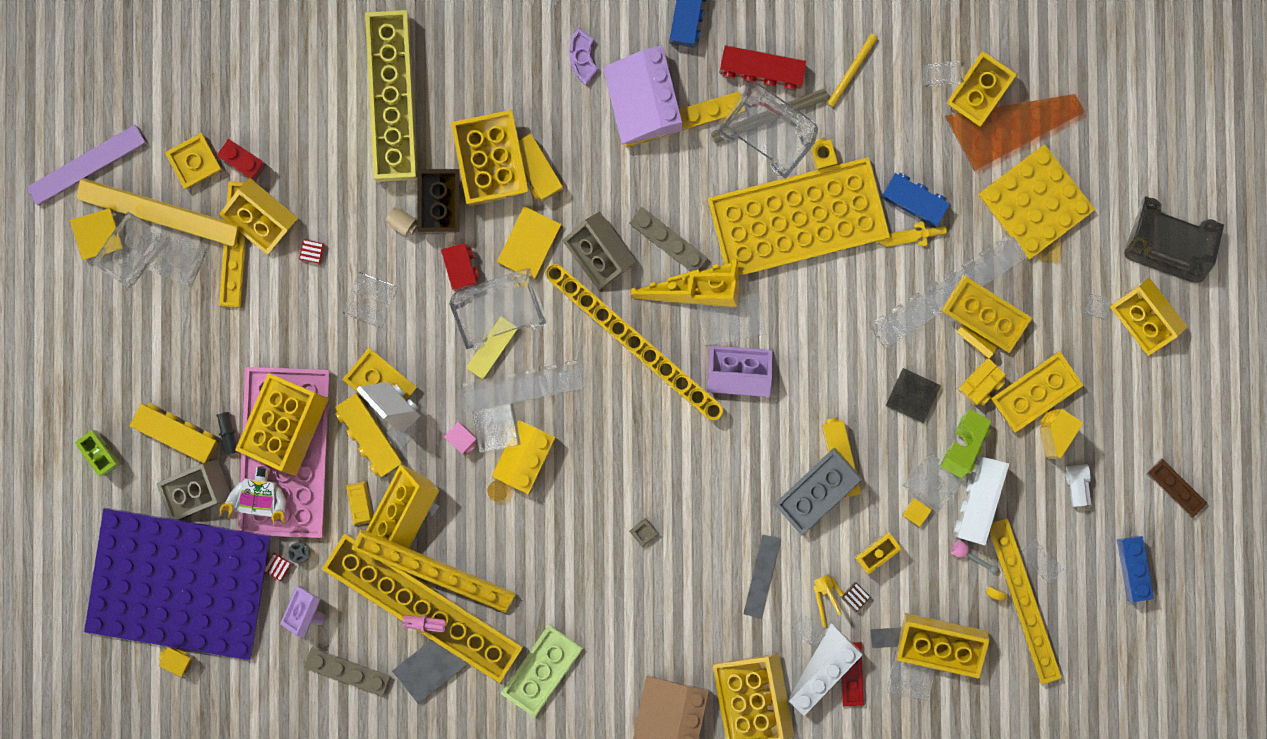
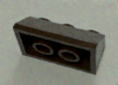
M417 169V232L419 235L460 232V169Z

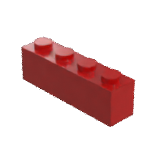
M724 45L719 73L729 79H735L736 76L743 78L745 82L755 83L757 80L764 82L766 86L776 87V84L783 85L784 89L796 91L797 88L801 89L806 61Z

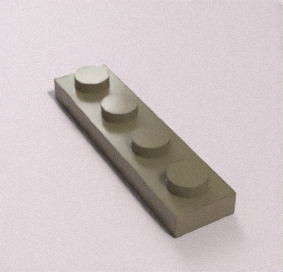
M641 207L629 223L690 272L699 270L708 259L643 207Z
M311 647L304 665L306 669L382 697L391 677L390 675Z

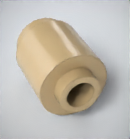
M394 207L386 218L389 226L405 237L408 234L412 235L417 229V219L401 208L397 209Z

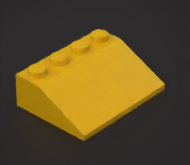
M513 110L451 122L466 204L469 207L529 192Z
M268 373L235 450L277 470L296 476L329 398Z
M779 653L712 665L726 739H790L794 737Z

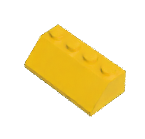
M400 464L366 531L409 548L436 499L439 489L430 479Z
M905 613L900 631L896 660L980 678L989 643L988 632L986 630Z

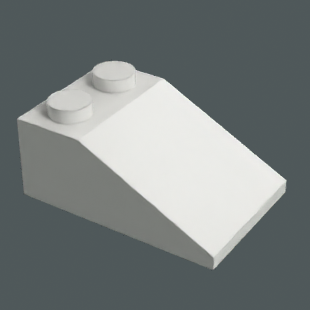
M389 382L359 386L357 388L358 392L382 418L402 433L421 416L416 411L419 407L411 399L407 401L403 397L405 392L397 384L392 386Z

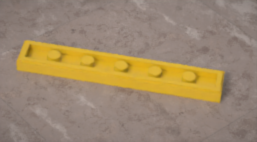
M228 181L227 203L245 182ZM239 231L235 246L227 244L223 246L219 306L241 308L246 237Z

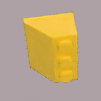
M248 178L236 191L219 214L224 220L240 225L239 232L267 255L298 219V217L251 178Z
M1150 277L1135 286L1110 306L1148 356L1177 338L1188 327Z
M1063 409L1051 410L1049 413L1045 412L1040 420L1042 425L1039 428L1045 457L1048 459H1061L1082 427L1083 422Z
M518 420L492 477L526 494H530L556 437Z

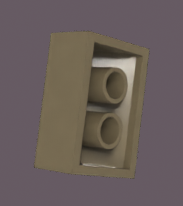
M601 212L585 219L562 240L598 290L605 287L636 263L634 257Z

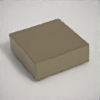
M646 518L629 531L642 547L658 535Z

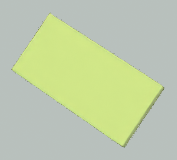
M549 624L500 694L535 718L583 647Z

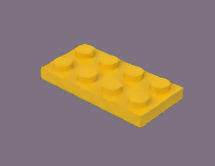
M963 275L941 309L945 314L1008 353L1011 352L1032 319L1029 315Z
M1058 351L994 395L990 400L1013 433H1016L1084 385L1062 353Z

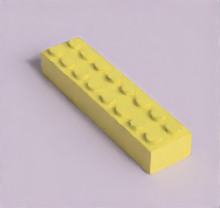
M407 10L365 12L374 180L376 182L417 180L409 13Z

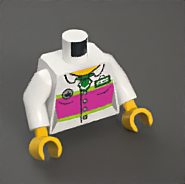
M256 467L255 479H244V481L237 484L229 494L225 504L220 507V516H222L224 511H228V518L230 519L233 516L234 509V512L269 516L272 518L273 525H275L277 519H281L282 525L286 523L284 517L286 499L277 483L267 481L269 469Z

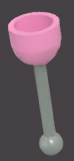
M960 539L952 547V555L958 558L968 556L990 569L991 573H998L999 569L997 566H991L969 553L968 545Z

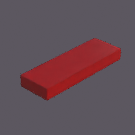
M852 642L862 651L861 642ZM862 656L841 677L842 706H864Z

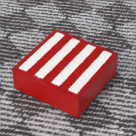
M303 239L299 260L320 264L325 244Z
M273 553L266 564L265 573L282 581L292 563Z

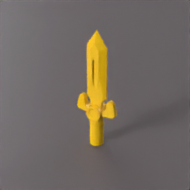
M921 221L914 225L915 228H921V231L910 229L889 233L890 238L877 241V243L889 247L917 242L919 238H923V241L917 244L919 246H927V237L947 234L946 226L925 229L924 222Z

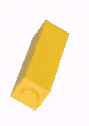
M838 417L825 420L826 424L821 426L828 453L833 448H836L855 469L844 420L838 421ZM859 484L845 497L861 494Z

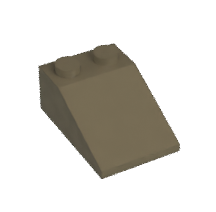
M218 459L202 463L157 483L169 518L177 520L221 504L227 500L230 494Z

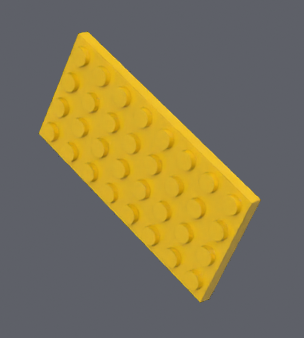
M869 157L707 198L723 263L728 264L731 263V260L737 259L739 276L890 238Z

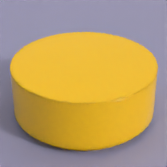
M988 586L986 590L988 596L1002 602L1008 596L1006 592L992 586Z

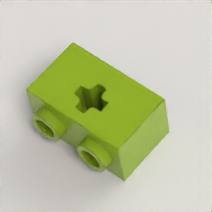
M97 430L89 431L74 442L99 477H105L121 465Z

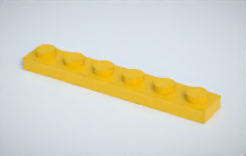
M740 91L679 109L683 131L745 112ZM666 134V135H662V136H658V137H654V138H650V139H645V140H641V141H637V142L625 144V146H626V148H628V147H631V146H634V145H637V144H641V143H644V142H647V141H651V140H654V139H657V138H661V137H664V136H667V135H671V134Z

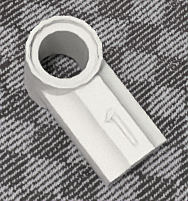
M1088 464L1066 466L1065 474L1067 483L1070 485L1072 507L1091 505L1089 490L1090 470Z

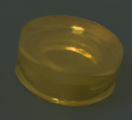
M493 481L487 488V494L491 500L499 502L507 497L508 487L502 481Z

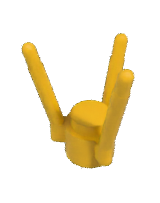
M829 574L814 580L816 586L813 587L823 628H826L827 625L820 592L822 595L828 594L839 616L842 615L832 591L835 589L840 597L844 593L837 585L834 577L831 578Z

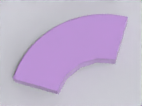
M578 27L570 43V61L574 73L586 86L598 71V67L591 58V47L595 40Z

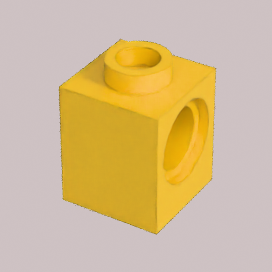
M820 138L813 141L809 149L815 170L838 164L831 139L825 140V138ZM821 148L826 149L828 157L820 158L817 150Z
M169 646L160 653L158 658L160 663L158 666L179 677H183L194 656Z

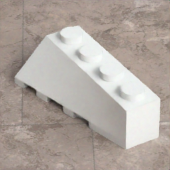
M832 623L789 697V702L804 716L863 655L862 651Z

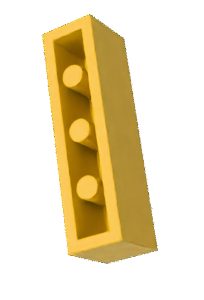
M355 393L335 407L338 411L335 413L341 424L346 423L349 428L347 430L349 437L352 441L357 440L360 445L358 450L364 459L368 457L372 463L369 467L375 476L380 475V477H384L397 469L400 464H404L359 394Z
M150 402L147 405L140 404L130 427L202 463L210 461L219 443L218 440L214 439L215 434L204 430L202 433L196 430L197 425L189 421L182 423L177 420V415L168 411L164 414L158 411L160 407Z

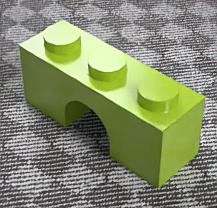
M969 409L962 416L955 431L956 435L964 439L966 446L954 442L947 449L940 467L961 479L967 473L971 474L976 466V462H974L975 457H978L983 450L982 441H985L991 432L988 429L991 420Z

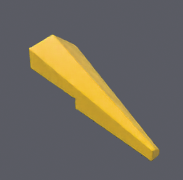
M733 259L731 263L721 266L715 264L712 265L713 268L703 271L694 270L667 278L668 281L657 284L652 282L649 283V286L640 289L632 288L631 296L633 299L737 307L740 292L738 260Z

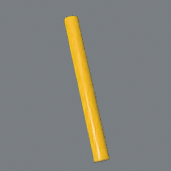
M870 34L827 102L830 107L834 108L878 39L874 34Z

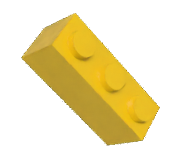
M532 134L520 139L519 146L526 181L529 180L533 186L530 188V191L534 198H540L541 202L562 191L563 187Z

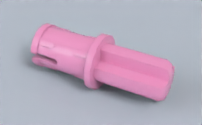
M405 614L403 618V628L419 629L421 632L425 630L444 632L446 628L445 620L427 618L426 615L418 617Z

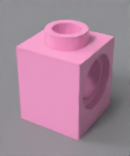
M457 422L444 436L461 454L465 452L469 454L477 446L475 442L478 439L460 422Z

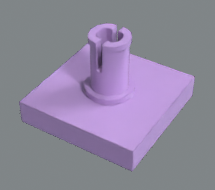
M296 586L280 624L296 636L304 638L310 622L322 625L324 622L325 614L316 611L320 598L305 588Z

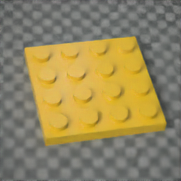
M1045 144L978 194V197L1028 261L1095 211V208Z

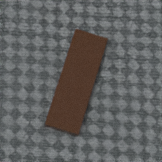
M1160 459L1146 473L1191 518L1207 504L1164 459Z

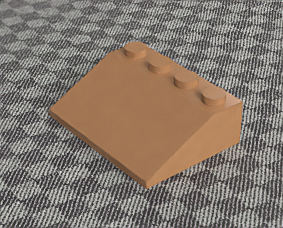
M646 676L633 739H699L709 692L708 689Z

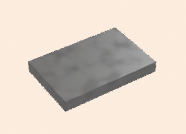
M430 640L392 670V672L419 704L468 663L433 640Z

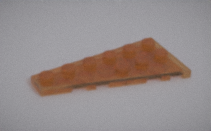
M1071 94L995 107L981 127L961 113L946 115L945 119L973 171H976L1078 117L1085 111L1077 96Z

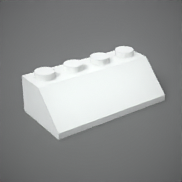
M978 457V460H974L976 466L972 471L974 472L972 480H968L965 492H968L967 498L962 500L959 512H962L960 521H956L953 532L956 533L955 537L986 545L1009 463Z

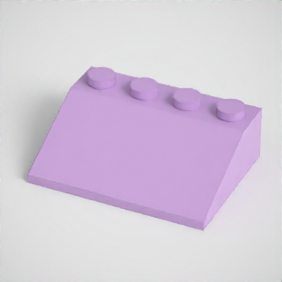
M663 45L641 50L603 67L622 145L683 131Z

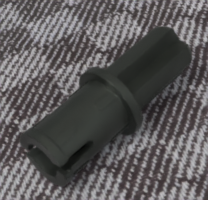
M230 412L217 414L220 428L219 436L222 437L225 454H234L237 451L235 450V430L232 428Z

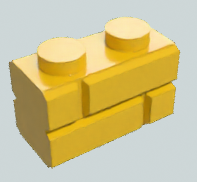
M987 358L957 389L974 406L979 404L983 406L991 398L989 393L993 389L999 390L1004 385L1005 381L1003 379L1007 375Z
M886 532L854 556L864 572L869 575L876 570V567L881 566L901 551L902 548L890 532Z

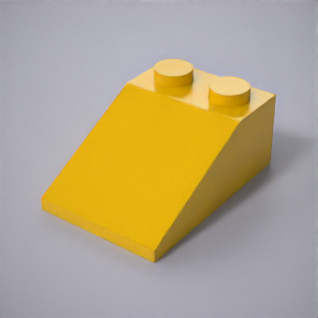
M982 51L947 101V104L981 127L1019 74L986 51Z

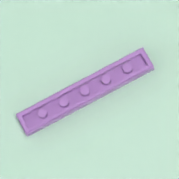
M133 125L26 188L36 205L39 206L79 183L80 179L88 178L145 145L146 141L137 126Z

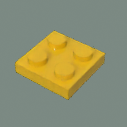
M202 133L165 152L185 190L222 171Z

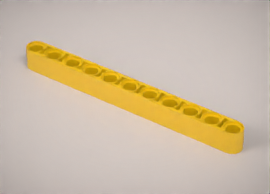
M552 264L546 269L547 280L704 417L715 421L722 416L723 408L719 402L562 266ZM551 270H560V278L556 280L551 279L549 276ZM570 282L577 285V290L574 293H568L565 290V286ZM589 296L593 299L590 307L582 306L581 300L583 297ZM600 310H606L609 314L608 318L604 321H600L597 318V313ZM617 323L622 324L625 328L624 332L619 335L615 334L612 330L613 326ZM637 337L640 340L639 347L631 348L628 345L629 339ZM653 351L656 354V359L653 362L646 361L644 359L645 352ZM664 364H668L672 368V372L668 376L660 373V367ZM679 378L686 379L688 383L687 388L683 390L676 387V380ZM694 392H701L703 394V401L701 403L693 402L691 397ZM711 405L717 406L719 408L718 416H709L707 412L708 407Z

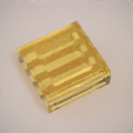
M1054 241L1039 252L1037 260L1058 263L1061 241Z

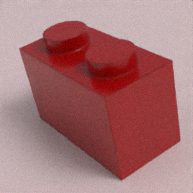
M229 138L217 154L221 160L255 182L267 165Z
M465 243L441 249L453 291L478 285L477 279H480L477 266L473 267L471 259H474L471 247H467Z

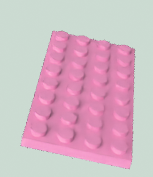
M245 367L243 431L268 373L329 398L330 370ZM329 400L296 476L241 454L240 482L244 481V479H255L256 467L269 469L267 481L277 483L286 499L284 514L286 523L282 525L281 519H277L275 525H273L272 518L269 516L239 512L238 530L271 536L323 538Z

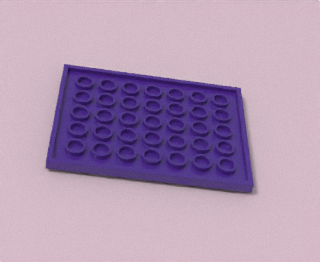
M103 508L84 632L250 660L271 535Z

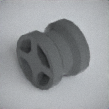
M302 542L294 543L288 549V557L294 563H303L310 557V548Z

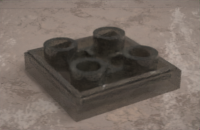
M902 368L885 406L924 423L941 385Z

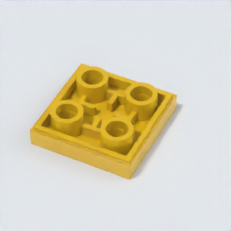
M111 208L70 220L82 260L124 248Z

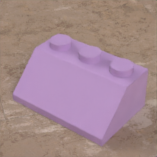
M710 346L707 392L770 397L772 350Z

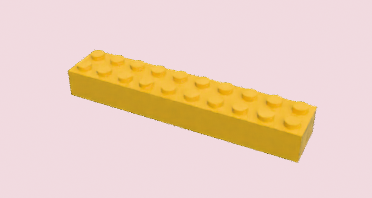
M344 533L322 567L323 571L403 621L405 614L418 617L426 615L427 618L445 620L446 628L444 632L428 630L421 632L419 629L415 630L493 680L501 683L523 648L522 644L414 575L352 550V545L356 538L348 533Z

